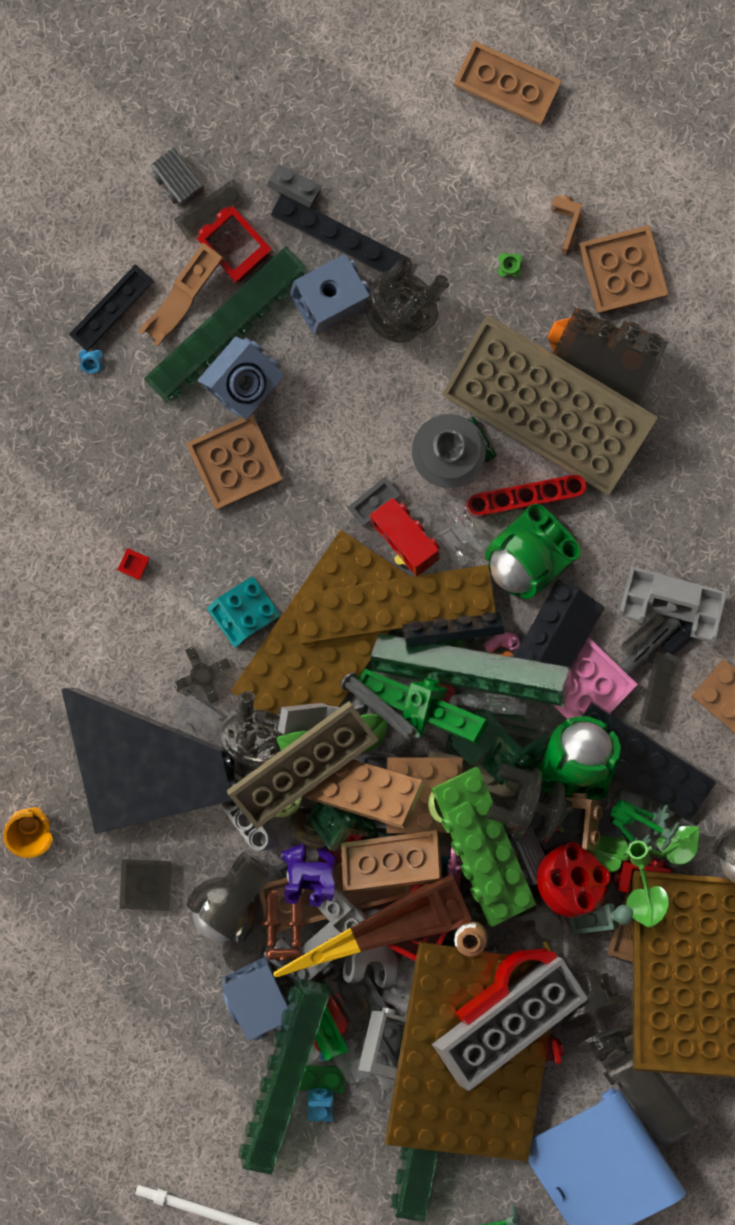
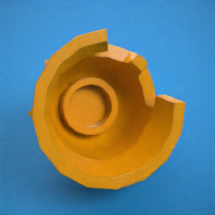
M39 807L22 809L15 812L5 825L3 841L7 849L16 856L22 858L37 857L46 852L53 841L52 835L49 833L51 822L46 817V813Z

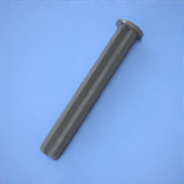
M349 673L344 677L341 682L342 689L351 691L406 739L410 740L416 735L417 729L362 684L355 673Z

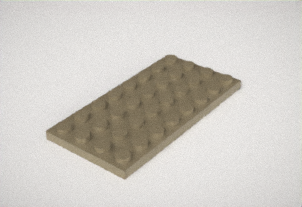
M488 314L442 393L447 399L573 475L581 476L585 482L608 496L658 418L656 415Z

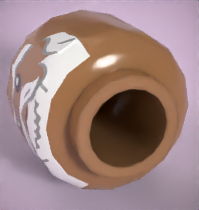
M475 921L463 924L457 929L454 942L456 948L465 956L479 955L487 945V930L483 925Z

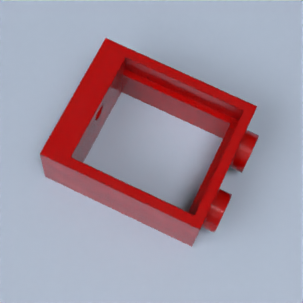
M231 206L229 209L227 207L222 209L216 215L217 220L212 225L208 223L198 232L200 236L196 239L201 245L205 243L214 250L207 240L234 216L260 245L234 271L224 260L219 264L238 285L273 253V250L242 215Z

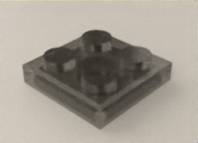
M122 859L119 909L170 911L172 861Z

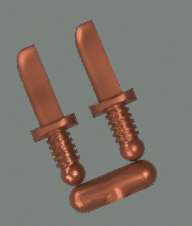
M270 890L268 892L267 921H262V926H268V930H266V944L271 949L266 951V957L269 960H296L302 956V952L297 949L301 946V927H306V921H302V891L297 904H292V921H287V926L293 927L291 935L293 941L291 944L296 949L274 948L276 946V926H281V921H277V890Z

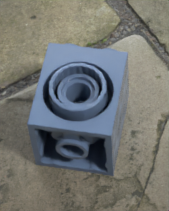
M346 254L294 280L289 295L313 336L363 310L370 297V289L364 280H360L357 275L358 269L352 259L349 260Z
M235 336L197 381L232 413L246 420L284 377V374L279 370L281 365L272 357L268 358L262 353L264 349L255 341L251 342L246 337L243 340Z
M267 957L222 977V988L224 990L222 996L233 1021L236 1024H240L247 1041L251 1039L258 1041L266 1037L268 1031L274 1028L277 1030L286 1028L291 1024L290 1021L293 1020L292 1007L278 978L274 977L275 971Z

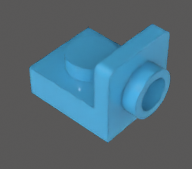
M325 1088L308 1089V1121L333 1122V1090Z

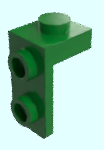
M425 678L424 681L412 682L410 684L402 717L417 729V733L414 735L417 738L423 735L431 700L442 699L446 696L447 688L438 685L439 682L434 679Z

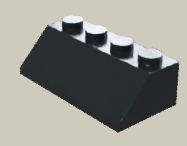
M557 579L510 663L514 671L558 693L601 616L604 606L580 589Z

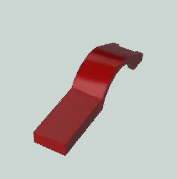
M547 948L516 951L506 956L498 965L494 976V983L454 1013L461 1022L467 1025L471 1024L509 995V976L517 965L531 959L548 965L557 958L556 953L548 951Z

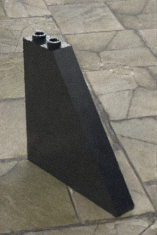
M78 688L61 689L95 834L233 801L228 795L227 790L239 781L235 779L233 770L235 769V761L233 756L230 755L229 750Z

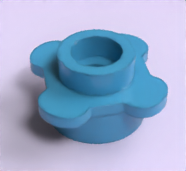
M81 350L79 352L81 370L90 374L102 371L104 369V364L101 361L102 352L99 350L94 352Z

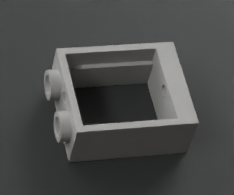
M384 1007L382 1012L372 1011L358 1068L359 1071L395 1080L397 1069L378 1064L376 1059L385 1021L405 1026V1013L403 1017L397 1016L396 1010Z

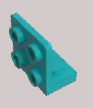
M253 576L219 596L206 608L234 648L241 645L252 634L280 616L279 611Z

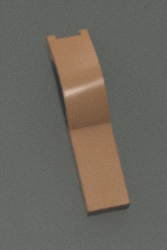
M202 243L173 283L172 290L164 303L153 316L145 321L138 332L141 334L147 332L156 339L154 344L159 346L186 315L195 297L224 257L207 244Z

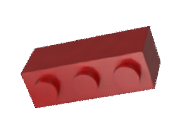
M392 498L370 514L371 525L414 575L418 576L440 560V547L432 537L428 538L424 534L425 530L418 520L413 521L407 507L402 502L398 504Z

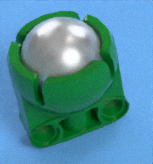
M532 504L490 542L485 552V560L490 561L488 563L489 571L500 587L514 596L521 595L522 599H529L541 594L580 557L581 548L573 536L547 509L540 504Z
M575 716L564 721L563 724H560L552 732L542 761L537 764L538 790L566 797H572L573 793L588 794L587 799L591 800L605 798L608 795V786L621 757V747L617 735L613 731L607 734L608 726L605 723L588 716Z

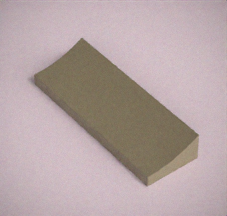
M349 701L229 788L227 793L253 826L258 829L376 743L378 738Z

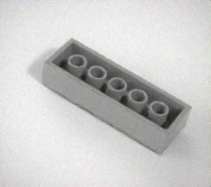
M557 956L548 965L540 961L508 986L509 995L469 1025L463 1022L459 1023L432 1044L458 1085L470 1091L588 1000L562 958Z

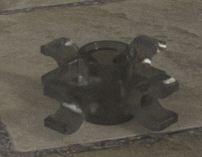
M195 646L185 649L193 668L190 675L173 682L176 691L180 692L197 684L202 686L210 704L218 701V695L211 682L214 679V675L231 668L228 659L224 658L208 666L202 663ZM200 668H206L209 672V677L204 682H199L196 679V672Z

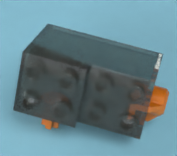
M576 307L570 318L555 321L547 336L554 355L637 405L649 385L668 344L659 334L649 333L636 323L623 321L621 327L618 328L611 321L601 320L593 316L590 311Z

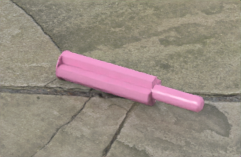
M452 848L451 858L448 860L447 876L453 875L461 893V860L458 859Z

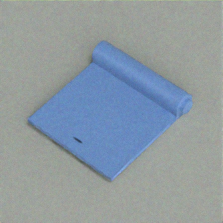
M609 1088L601 1094L602 1099L598 1104L532 1138L528 1162L568 1225H632L677 1203L687 1194L621 1089Z

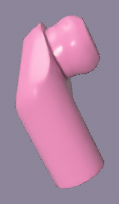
M504 632V634L494 635L483 646L491 654L498 647L517 650L521 642L517 635Z

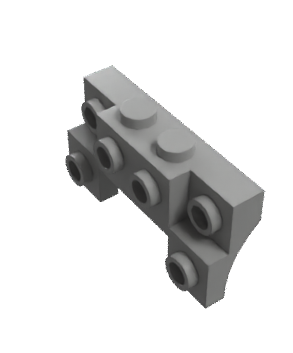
M631 566L618 617L643 623L646 610L692 622L690 637L714 643L727 592Z
M336 889L333 901H329L326 898L321 906L318 907L330 922L299 949L302 952V956L367 919L368 916L350 903ZM284 936L276 942L274 947L279 949H296L292 947V944ZM294 960L269 961L278 970ZM331 960L286 975L300 989L319 971L325 974L335 964Z

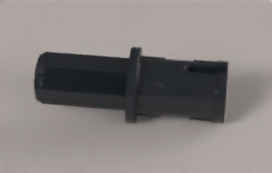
M688 622L684 627L680 626L679 631L664 643L663 646L669 654L674 655L689 641H694L693 637H690L692 622Z

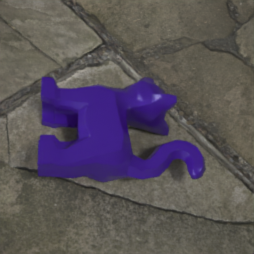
M329 839L327 844L317 847L320 858L327 863L305 862L307 858V845L305 842L301 843L300 846H292L290 849L282 851L281 858L288 867L287 881L289 884L286 885L284 892L285 903L297 904L302 889L314 891V893L310 894V906L320 907L325 897L329 901H333L335 890L333 876L337 864L335 857L327 849L336 848L338 846L337 842Z

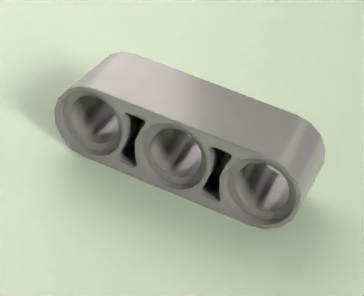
M233 801L221 803L226 814L252 849L258 851H271L275 849L278 844V836L268 821L258 829L252 823L248 826L247 817L237 805H233ZM263 834L266 837L264 845L261 844L260 840Z

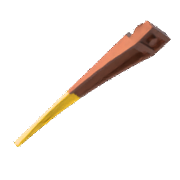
M449 875L430 885L428 883L290 962L275 971L274 977H280L370 949L449 932L465 923L471 922L472 919L453 875Z

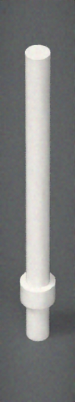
M138 1185L135 1195L154 1200L153 1203L161 1206L166 1204L228 1225H261L169 1195L167 1191L159 1188L156 1191Z

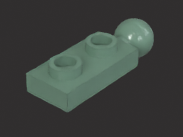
M614 903L602 904L597 910L588 915L569 918L572 933L580 934L614 930L619 927V924L627 925L633 921V910L628 905H620L615 910Z

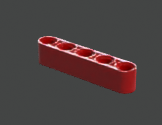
M569 475L476 493L469 498L467 511L471 516L480 518L527 509L532 504L547 505L579 498L584 493L586 482L579 475ZM570 481L578 482L580 491L577 493L570 492L568 483ZM553 486L556 489V496L553 498L547 497L544 494V487ZM523 490L529 491L533 496L532 501L523 502L519 497L520 492ZM499 495H504L508 498L509 504L505 507H500L496 504L495 498ZM474 500H481L485 505V509L481 512H476L472 509L471 503Z

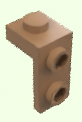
M566 195L554 196L550 208L551 211L573 218L561 251L563 255H566L567 249H573L577 236L572 235L575 226H581L584 213L580 212L582 204L573 202L574 199Z
M573 793L572 798L563 797V807L586 809L582 849L596 850V846L600 841L598 824L602 817L601 801L587 799L588 794Z

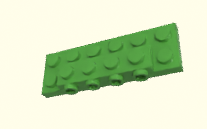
M474 767L431 788L444 817L442 819L443 827L452 836V848L455 854L461 857L463 865H461L462 872L467 879H470L473 886L471 893L474 899L480 902L489 926L493 927L535 906L536 903L479 768Z

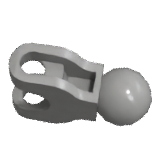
M374 908L369 909L364 913L368 917H370L373 914L379 912L380 910ZM382 946L344 957L343 978L346 982L357 983L364 978L367 965L370 964L374 969L375 983L378 986L390 988L395 984L398 960L390 948Z

